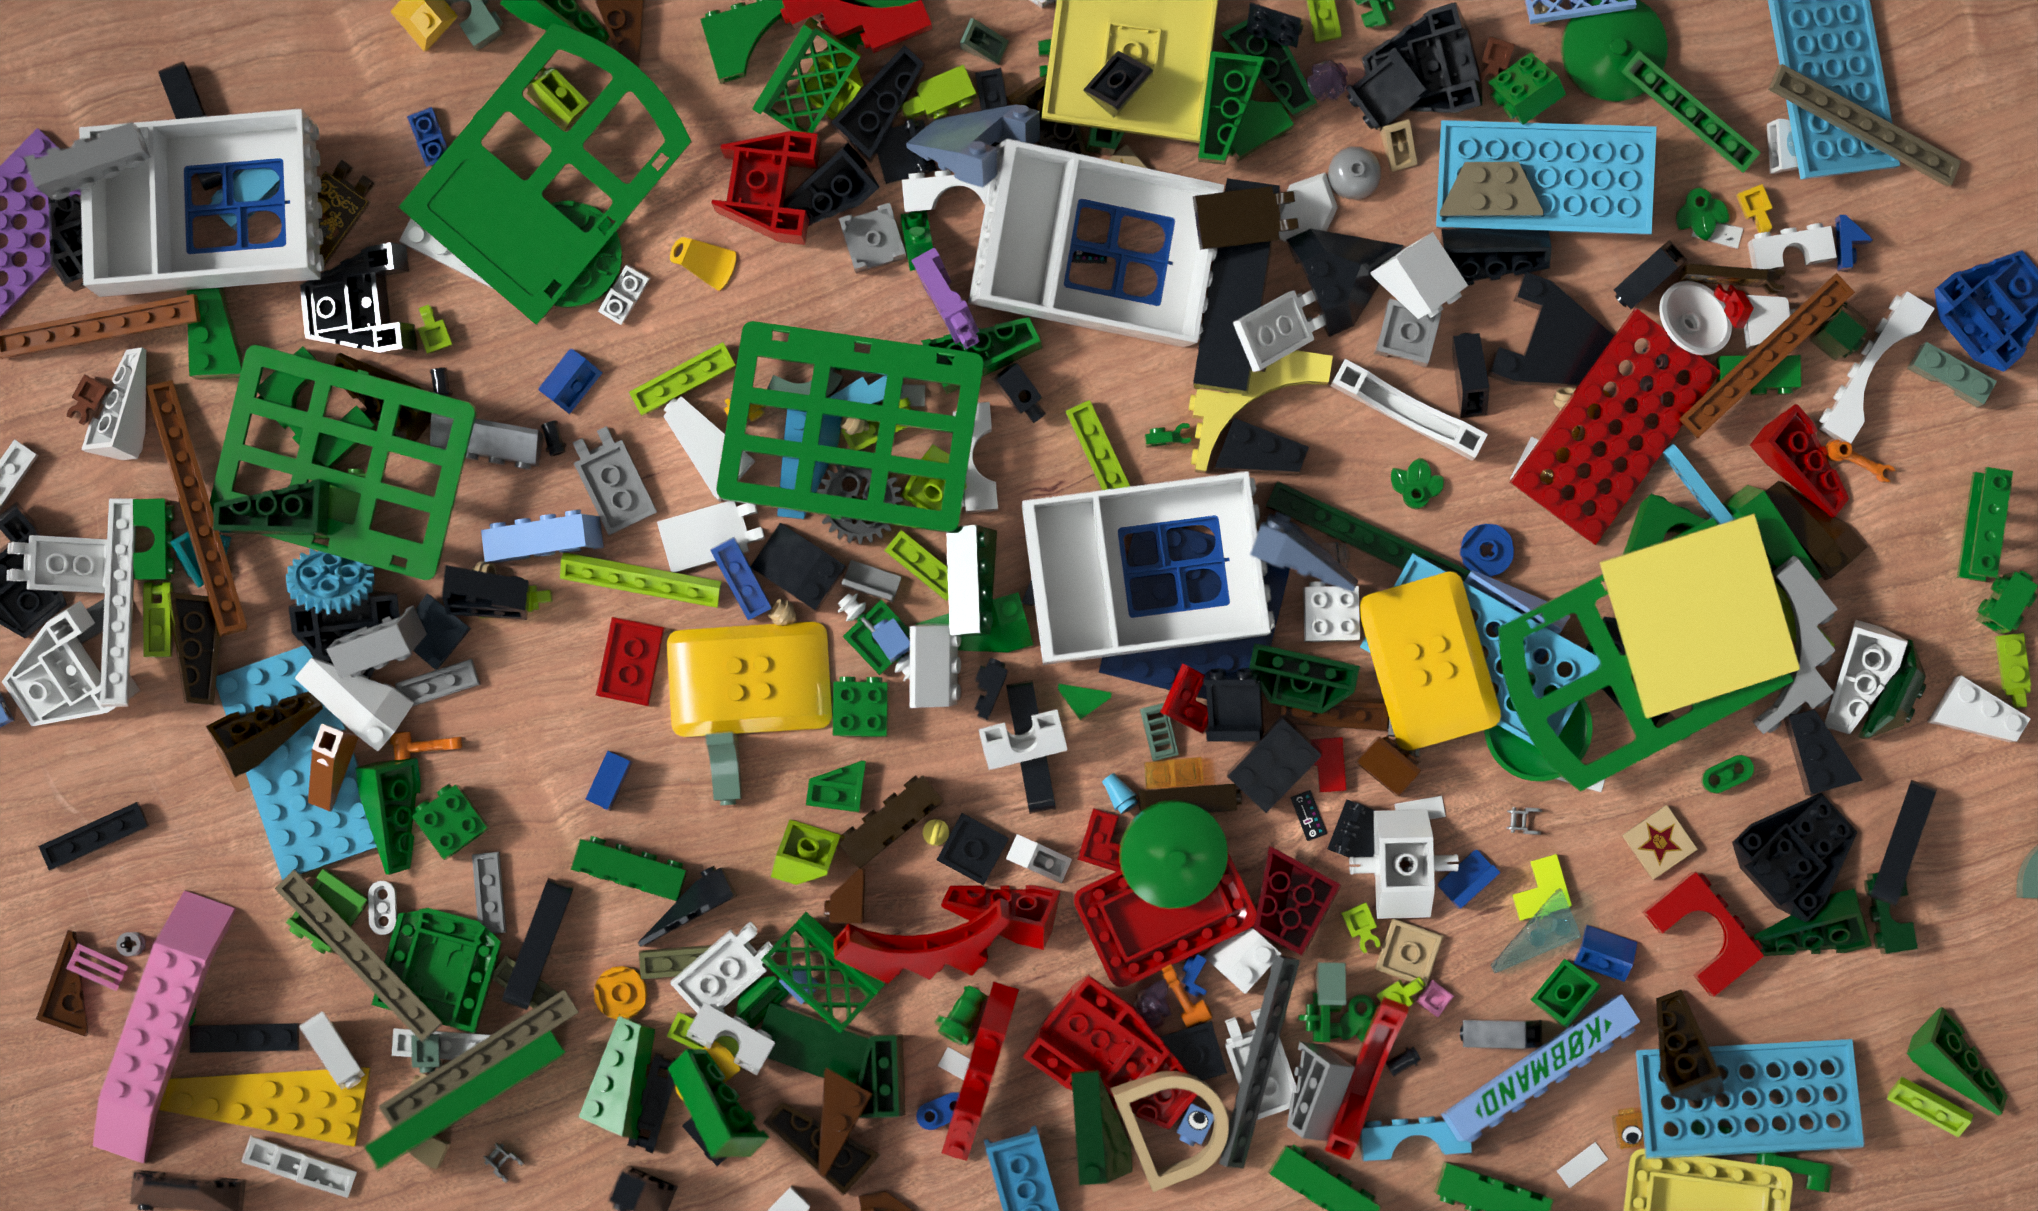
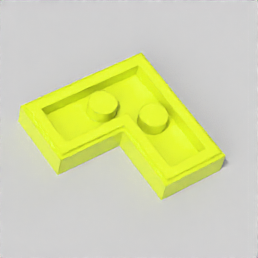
M1557 854L1530 861L1537 888L1512 895L1519 921L1572 906Z

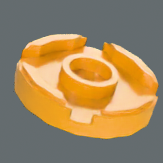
M626 966L612 967L603 972L593 990L594 1001L598 1009L607 1017L616 1020L618 1016L631 1018L638 1014L645 1006L648 996L647 984L644 979H641V974Z

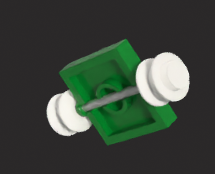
M850 593L847 594L838 603L841 607L838 613L845 611L848 615L846 621H854L856 619L858 622L842 637L879 676L896 661L898 663L895 667V673L902 671L905 674L903 681L910 680V654L902 655L891 663L871 634L875 631L874 626L886 618L888 621L894 618L909 641L910 629L882 600L865 614L863 612L865 611L866 602L859 604L856 601L857 593L854 596Z

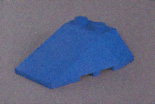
M2023 250L1985 264L1976 265L1964 271L1955 272L1934 289L1939 320L1974 361L2004 372L2024 355L2026 346L2030 338L2034 336L2038 325V268Z

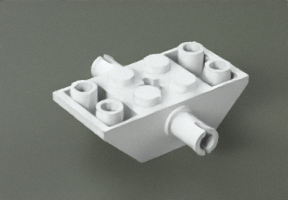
M1428 810L1373 811L1375 854L1373 857H1350L1349 864H1360V867H1349L1350 874L1374 873L1376 919L1431 917L1435 892L1434 872H1457L1459 864H1447V862H1459L1458 855H1434L1433 834ZM1403 857L1405 861H1409V867H1405L1404 872L1399 867V862L1402 861Z

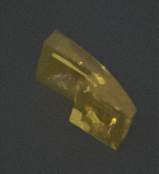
M1201 757L1144 762L1146 789L1204 784Z

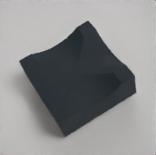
M426 594L415 610L427 635L415 647L413 652L431 667L438 670L471 628L456 615L446 614L445 607L431 595Z

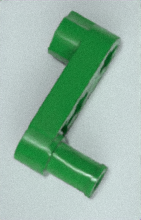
M1776 1152L1757 1153L1755 1164L1781 1167L1790 1173L1807 1175L1805 1189L1829 1193L1833 1170L1832 1165L1782 1157Z

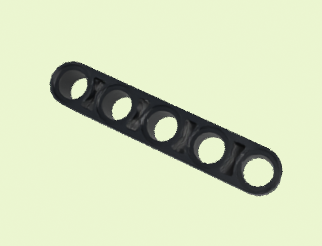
M184 61L158 71L176 119L207 117ZM220 172L197 174L205 191L222 185V174Z
M1033 680L1006 685L1015 735H1022L1030 731L1033 726L1031 716L1039 714ZM1047 756L1020 762L1029 814L1055 810L1056 806Z
M1911 780L1870 897L1894 906L1897 905L1937 788Z
M551 878L547 879L502 998L503 1002L528 1010L573 892V886Z

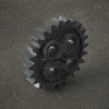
M836 465L838 472L827 471L831 477L830 480L821 479L826 488L817 489V492L820 494L858 498L862 479L866 478L867 483L863 498L868 500L872 470L849 466L843 468L841 465ZM896 477L890 478L887 481L884 503L897 504L903 502V498L895 496V494L902 491L901 487L892 486L897 481ZM847 478H853L857 481V487L852 492H847L842 488V484ZM826 515L827 517L822 521L823 525L832 524L829 529L830 533L836 530L839 531L837 537L839 540L844 535H848L847 539L850 544L854 537H857L859 545H862L863 537H867L869 542L873 543L874 534L882 539V529L889 532L892 531L890 526L885 523L874 522L866 524L862 520H857V523L853 524L850 518L834 519L830 518V515Z

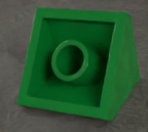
M1564 958L1530 1000L1558 1024L1567 1028L1599 990L1601 985Z

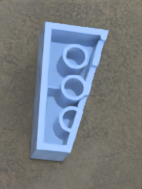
M581 510L566 511L565 517L556 518V514L540 516V521L531 522V518L514 520L515 525L506 526L505 522L489 524L490 529L481 530L485 562L490 563L530 558V555H534V557L554 555L555 551H559V553L581 551V547L604 548L600 517L581 514Z

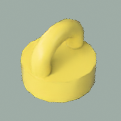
M940 819L930 820L923 828V837L927 843L933 846L942 845L949 837V828Z

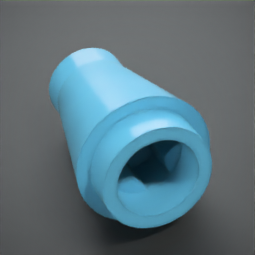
M1115 773L1102 781L1114 809L1118 810L1121 814L1128 812L1139 803L1136 799L1137 794L1120 780Z

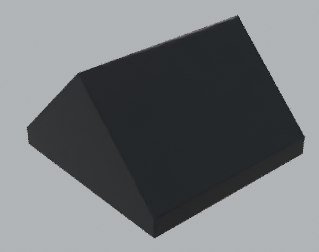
M1117 51L1083 90L1115 118L1147 82L1153 70L1130 56Z

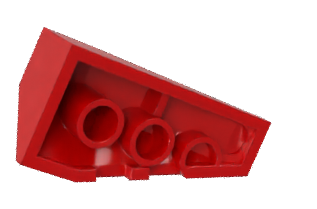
M982 885L949 886L941 903L942 908L970 921L985 912L998 899H1002L1009 903L1011 920L1005 930H1001L998 935L1020 945L1044 950L1053 930L1060 891L1036 885H1026V889H1009V885H1000V889H985Z

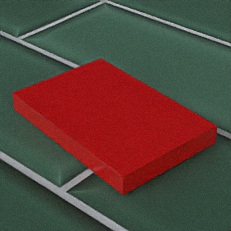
M612 617L595 696L649 706L665 628Z

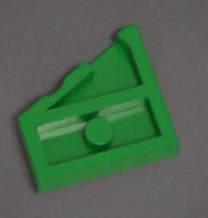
M859 761L810 778L806 806L859 812L866 761Z

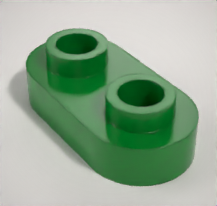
M1733 756L1706 769L1701 777L1702 786L1710 793H1721L1748 780L1754 772V765L1747 756ZM1738 763L1743 766V771L1740 774L1734 770L1735 765ZM1712 775H1716L1719 778L1717 785L1711 784L1710 778Z

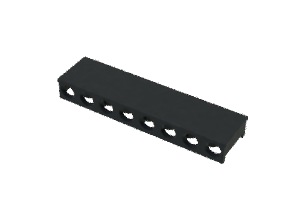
M1227 178L1225 192L1272 186L1273 194L1280 193V185ZM1273 241L1217 248L1216 258L1212 266L1213 278L1208 290V307L1204 314L1203 332L1201 333L1193 380L1194 389L1204 388L1239 393L1242 396L1248 395L1252 368L1233 322L1262 307Z

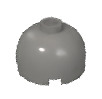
M1351 146L1340 150L1333 157L1328 167V180L1331 188L1338 196L1347 199L1361 200L1368 197L1376 190L1381 179V167L1377 157L1370 150L1363 147Z

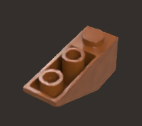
M321 724L312 748L308 803L332 812L359 739L356 734L338 727Z

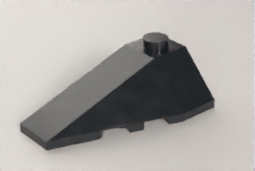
M714 865L700 873L702 878L698 879L638 941L639 946L643 947L737 897L724 869H716Z

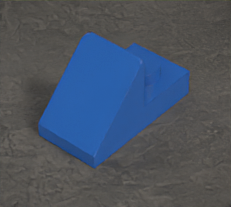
M1845 214L1835 218L1837 271H1849L1853 268V264H1856L1857 251L1856 248H1852V245L1869 244L1873 241L1867 233Z

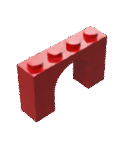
M1691 872L1642 913L1658 933H1664L1682 917L1694 911L1707 912L1717 919L1723 931L1722 948L1716 957L1693 975L1708 995L1715 997L1764 957L1760 951L1763 947L1758 940L1754 939V936L1749 938L1743 929L1746 926L1737 915L1732 917L1726 910L1729 905L1720 894L1715 896L1709 889L1712 884L1703 873L1698 875L1697 872Z

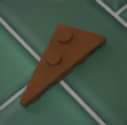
M595 0L615 50L639 68L644 0Z
M68 930L36 1020L85 1037L88 1035L82 976L66 969L78 944L77 934L75 931ZM76 961L74 966L81 968L80 962Z

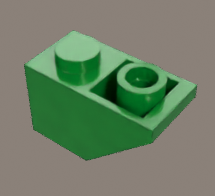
M927 210L900 214L910 271H915L911 260L933 248Z

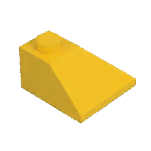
M400 0L391 10L393 16L424 52L436 42L458 17L445 0Z

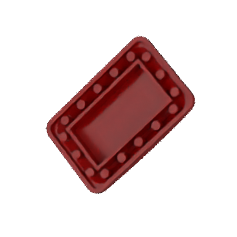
M1229 852L1225 872L1216 888L1201 901L1187 907L1175 909L1162 908L1146 902L1131 889L1121 869L1080 888L1074 895V905L1109 980L1117 987L1129 986L1162 970V968L1170 964L1173 965L1251 928L1255 924L1257 915L1256 909Z

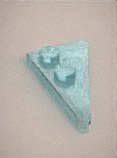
M1561 888L1552 894L1490 966L1494 974L1581 937Z

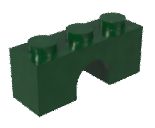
M1879 872L1867 874L1868 880H1864L1867 896H1871ZM1906 880L1900 897L1908 896ZM1871 897L1872 906L1869 907L1871 922L1876 924L1877 933H1874L1876 949H1880L1881 954L1918 949L1913 922H1896L1890 915L1889 908L1891 904Z

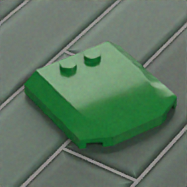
M423 908L418 911L398 914L384 962L443 1023L442 1025L476 1034L503 942L479 921L431 908ZM374 994L371 1005L392 1011Z

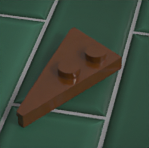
M828 1068L824 1071L818 1174L825 1178L873 1095Z

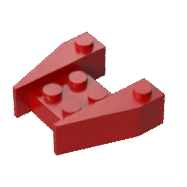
M787 131L722 144L720 149L724 158L733 159L727 201L712 199L711 204L715 212L778 242L805 245L809 225L806 210L783 208L789 166L818 169L821 141L818 134Z

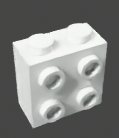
M1309 582V587L1303 588L1304 642L1359 641V586H1356L1354 592L1337 586H1325V582Z

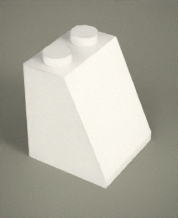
M1433 232L1409 245L1370 272L1374 279L1418 319L1427 314L1430 318L1444 309L1442 307L1443 303L1447 302L1449 305L1462 297L1460 291L1468 286Z

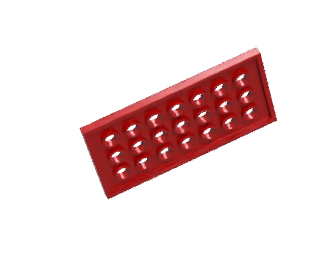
M1634 308L1509 483L1590 543L1596 545L1683 425L1679 418L1704 396L1720 374V370L1700 355L1690 353L1678 346L1663 327L1639 309ZM1640 338L1645 339L1648 344L1647 350L1642 354L1635 350V342ZM1660 354H1665L1668 357L1669 362L1664 369H1659L1656 366V358ZM1624 360H1628L1632 365V370L1628 375H1622L1619 371V365ZM1681 370H1686L1689 373V381L1684 385H1680L1677 381V374ZM1644 376H1650L1653 381V385L1648 391H1644L1640 387V381ZM1608 382H1613L1616 386V392L1612 397L1605 396L1603 392V387ZM1669 391L1673 394L1674 401L1670 406L1665 407L1661 403V396ZM1633 397L1637 401V408L1634 412L1628 413L1624 408V403L1628 398ZM1596 403L1600 407V415L1595 419H1591L1588 416L1587 410L1590 405ZM1650 413H1654L1658 417V423L1654 428H1648L1645 424V419ZM1617 419L1621 423V430L1613 435L1610 433L1608 426L1612 420ZM1580 425L1584 428L1585 435L1581 440L1576 441L1572 437V430L1575 426ZM1634 435H1639L1642 438V446L1638 450H1633L1629 444L1630 439ZM1598 441H1602L1606 446L1605 453L1601 456H1596L1593 453V446ZM1561 447H1565L1569 451V457L1565 462H1559L1556 458V452ZM1618 457H1624L1627 462L1626 468L1621 472L1616 471L1614 468V461ZM1582 463H1587L1590 467V473L1585 478H1581L1577 474V468ZM1545 469H1550L1553 472V480L1549 484H1543L1540 479V475ZM1607 478L1611 482V489L1607 493L1602 494L1598 489V484L1602 479ZM1566 485H1572L1574 488V495L1569 500H1565L1561 494L1562 488ZM1588 500H1592L1595 503V511L1591 515H1585L1582 510L1583 504Z

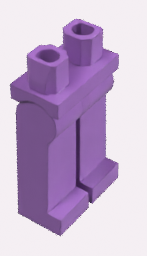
M935 247L912 259L911 261L924 289L944 320L955 344L961 342L965 349L977 344L979 339L975 333L979 332L978 327L966 302L962 301L956 292L950 290L948 284L952 282Z

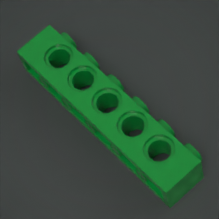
M1634 48L1617 68L1742 173L1746 171L1761 153L1637 49Z

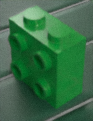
M1532 52L1488 82L1492 90L1490 97L1497 107L1503 106L1510 119L1516 118L1522 125L1567 95L1558 75Z
M2021 570L2019 573L2015 571L2004 574L2002 577L1998 576L1990 588L1993 591L1988 600L1985 598L1976 611L1979 613L1976 621L1997 634L2010 632L2012 629L2016 630L2024 619L2021 614L2025 607H2030L2038 596L2035 592L2038 585L2032 582L2034 578Z
M840 677L839 682H833V736L887 737L888 682H882L883 677H866V682H856V677Z
M450 783L437 792L439 797L430 802L427 799L415 808L417 813L412 816L443 860L449 859L490 829L462 788L457 784L451 786Z

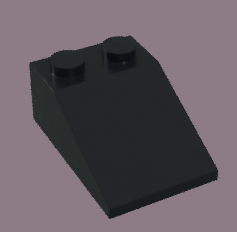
M781 523L750 566L816 612L846 570L844 564Z

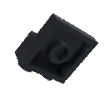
M991 657L986 667L980 666L975 678V682L979 683L978 689L987 693L986 696L980 695L975 706V711L979 712L977 717L986 722L989 720L1008 674V670L1004 669L1005 663Z

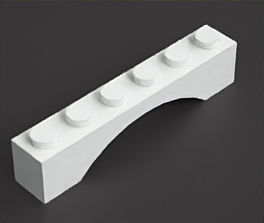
M1908 291L1902 294L1901 297L1896 295L1889 306V309L1892 310L1887 319L1883 317L1875 328L1878 334L1874 341L1869 340L1861 351V354L1864 355L1859 364L1855 362L1847 374L1850 377L1845 387L1841 385L1833 396L1836 402L1832 409L1827 407L1819 419L1822 422L1819 430L1834 440L1852 443L1865 422L1863 411L1864 391L1875 363L1894 343L1920 332L1935 309Z
M1346 359L1343 361L1331 384V387L1471 461L1476 458L1488 435L1464 421L1442 413L1408 396L1371 372Z

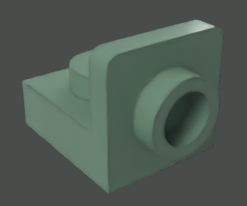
M432 1034L424 1043L416 1035H411L412 1068H419V1073L433 1072L436 1070V1067L442 1066V1060H440V1034Z

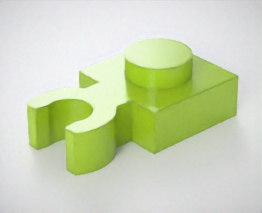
M1366 902L1341 913L1351 937L1360 936L1359 948L1363 953L1367 952L1365 948L1367 940H1373L1376 948L1380 947L1379 939L1370 932V930L1377 926Z

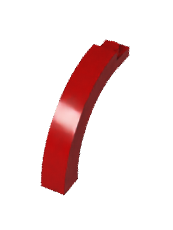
M1384 997L1380 1006L1377 1007L1353 1064L1354 1071L1324 1151L1347 1160L1351 1159L1358 1144L1380 1075L1410 1006Z

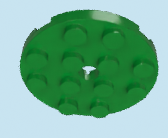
M575 201L551 203L583 232H589L603 216L601 211L584 203ZM607 218L598 229L605 235L613 224ZM617 232L554 306L562 308L585 306L598 300L608 292L615 283L622 265V245ZM554 280L545 292L552 297L562 284Z

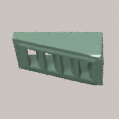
M1164 703L1139 709L1152 761L1179 755L1170 718L1163 715L1161 718L1148 721L1147 716L1160 713ZM1165 722L1166 728L1151 731L1150 726ZM1168 733L1169 738L1153 741V736ZM1170 743L1171 749L1156 752L1155 747Z

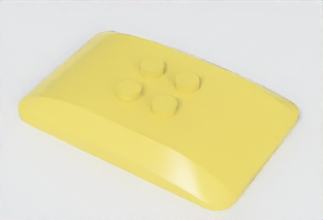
M1638 1149L1634 1151L1629 1160L1623 1211H1789L1793 1183L1792 1176L1786 1169L1781 1167L1702 1156L1646 1159L1645 1149Z

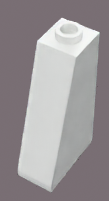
M680 397L678 400L673 398L664 408V411L667 413L663 417L714 497L721 501L722 499L716 492L725 434L683 397ZM745 451L742 452L738 481L755 463L754 459Z

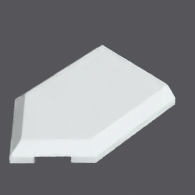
M1326 173L1289 185L1286 192L1294 191L1295 202L1280 205L1281 220L1298 218L1299 228L1293 231L1279 232L1280 240L1286 242V239L1310 228L1327 231L1338 207Z

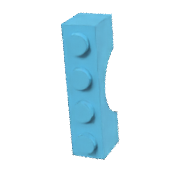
M1435 1116L1419 1117V1122L1408 1123V1118L1392 1119V1124L1381 1125L1380 1120L1366 1121L1360 1134L1361 1158L1363 1161L1391 1159L1395 1147L1403 1139L1413 1135H1423L1433 1139L1445 1155L1472 1153L1471 1142L1468 1143L1467 1140L1458 1141L1445 1120L1435 1121Z

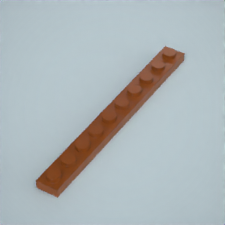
M173 380L147 385L146 393L220 637L247 630V623L218 531L213 530V511Z

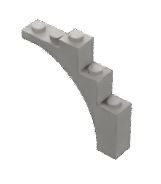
M1795 556L1789 558L1772 573L1783 587L1793 611L1796 626L1795 654L1800 670L1790 673L1794 682L1784 686L1775 703L1752 721L1763 734L1775 731L1781 725L1780 721L1788 715L1792 716L1802 709L1804 702L1812 709L1816 706L1819 708L1825 705L1830 700L1829 696L1834 693L1815 667L1817 665L1823 666L1832 658L1831 654L1836 651L1818 629L1817 625H1823L1834 617L1833 613L1837 610V607Z

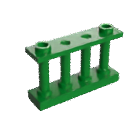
M1985 467V473H1972L1957 578L1985 582L1986 577L1998 578L2013 471Z

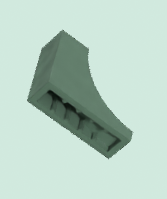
M733 732L705 734L711 766L714 801H720V806L736 805V799H742L738 735Z

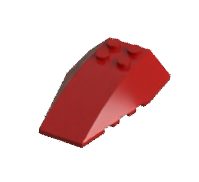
M1089 974L1072 985L1040 1025L1023 1055V1058L1069 1090H1072L1071 1072L1098 1070L1112 1105L1118 1110L1119 1108L1111 1088L1158 1072L1176 1071L1189 1074L1133 1006ZM1169 1088L1134 1100L1129 1105L1133 1114H1136V1117L1169 1130L1198 1094L1182 1088Z

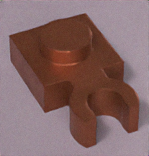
M1489 36L1481 61L1488 64L1487 69L1483 70L1480 74L1482 82L1487 74L1491 73L1496 77L1499 74V68L1507 69L1515 44Z
M84 374L71 397L78 402L68 409L66 416L73 418L74 414L80 411L82 417L79 420V424L85 425L89 420V409L98 411L110 387Z

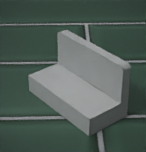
M850 560L842 586L894 602L902 577Z

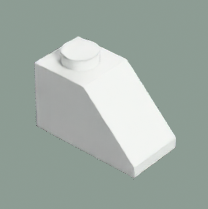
M1018 834L1006 857L1007 860L1059 883H1062L1072 861L1071 858Z

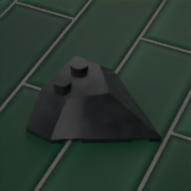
M74 194L72 197L68 196L60 200H51L48 197L50 264L63 284L76 292L86 288L83 285L81 199Z
M1311 228L1286 239L1296 264L1301 263L1320 306L1321 312L1318 314L1323 316L1326 323L1324 328L1328 337L1355 325L1380 284L1373 278L1370 272L1398 254L1404 245Z
M373 590L372 593H368L367 600L361 599L360 606L351 604L352 610L350 611L342 607L341 613H338L336 609H332L330 614L326 613V609L316 613L315 607L305 610V604L300 606L297 603L290 605L289 615L292 634L307 647L314 658L333 664L326 649L336 639L366 626L371 628L382 624V619L388 616L392 620L400 617L397 593ZM374 667L365 669L366 672L361 675L367 676L370 679L375 670Z

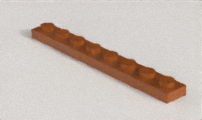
M1838 273L1834 274L1679 420L1698 439L1849 299L1855 291Z
M195 294L1 330L0 359L201 322L198 297Z

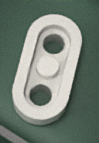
M378 881L370 887L368 892L369 925L373 932L379 935H386L394 930L397 920V892L390 882ZM382 889L388 892V896L384 900L379 897V891ZM382 916L388 918L389 922L386 926H382L379 922Z

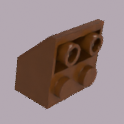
M1378 736L1355 763L1397 797L1422 771L1417 767L1420 763L1410 754L1402 755L1396 749L1399 745L1388 736L1383 738Z

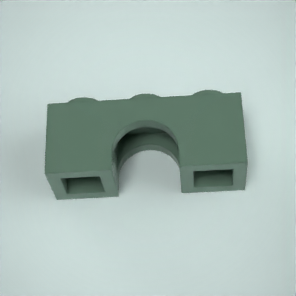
M445 0L449 6L458 1H465L471 4L472 11L470 16L459 25L476 51L503 35L499 28L503 25L501 19L495 11L490 13L485 6L489 3L488 0Z
M1928 342L1919 346L1907 368L1930 382L1937 381L1950 387L1955 391V396L1977 408L1985 404L1997 382Z

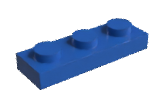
M735 537L710 549L747 620L772 609Z

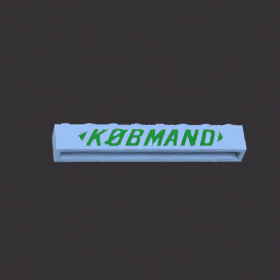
M1623 994L1616 995L1444 1111L1441 1115L1458 1141L1467 1140L1470 1143L1482 1135L1480 1130L1487 1125L1492 1128L1504 1120L1502 1115L1511 1110L1514 1113L1526 1105L1524 1100L1532 1095L1536 1098L1548 1090L1546 1085L1554 1080L1556 1083H1559L1570 1075L1568 1070L1576 1065L1578 1068H1581L1592 1060L1590 1056L1598 1050L1600 1053H1603L1614 1045L1612 1041L1618 1036H1621L1623 1039L1636 1030L1634 1026L1640 1020Z

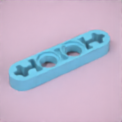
M1674 444L1669 445L1662 453L1664 459L1711 518L1714 517L1718 525L1732 521L1731 514L1682 452Z

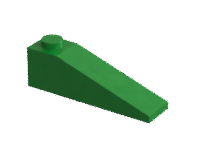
M1016 592L993 599L991 635L961 637L958 651L1009 653L1032 646L1033 642L1019 593ZM949 613L916 623V625L926 623L950 624Z

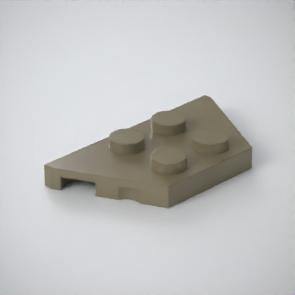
M1465 162L1440 210V217L1544 216V212L1519 162Z

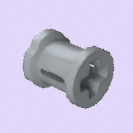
M126 932L118 937L116 946L122 955L136 956L145 949L146 941L138 932ZM130 939L136 941V946H133L132 949L126 947V942H129Z

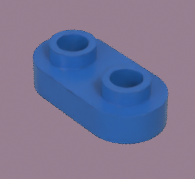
M959 1092L948 1093L920 1106L916 1116L918 1124L926 1130H934L950 1123L954 1113L950 1109V1103L958 1100ZM928 1111L935 1114V1119L931 1122L925 1119V1113Z

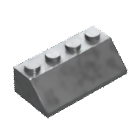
M434 413L431 414V446L446 450L454 419ZM475 418L466 458L478 460L479 456L488 457V462L504 465L505 461L516 462L515 467L531 470V465H539L544 435L537 429Z

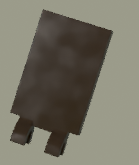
M1269 186L1192 197L1200 250L1280 240L1279 232L1293 231L1299 228L1298 218L1281 220L1279 205L1295 202L1294 191L1273 194V187Z

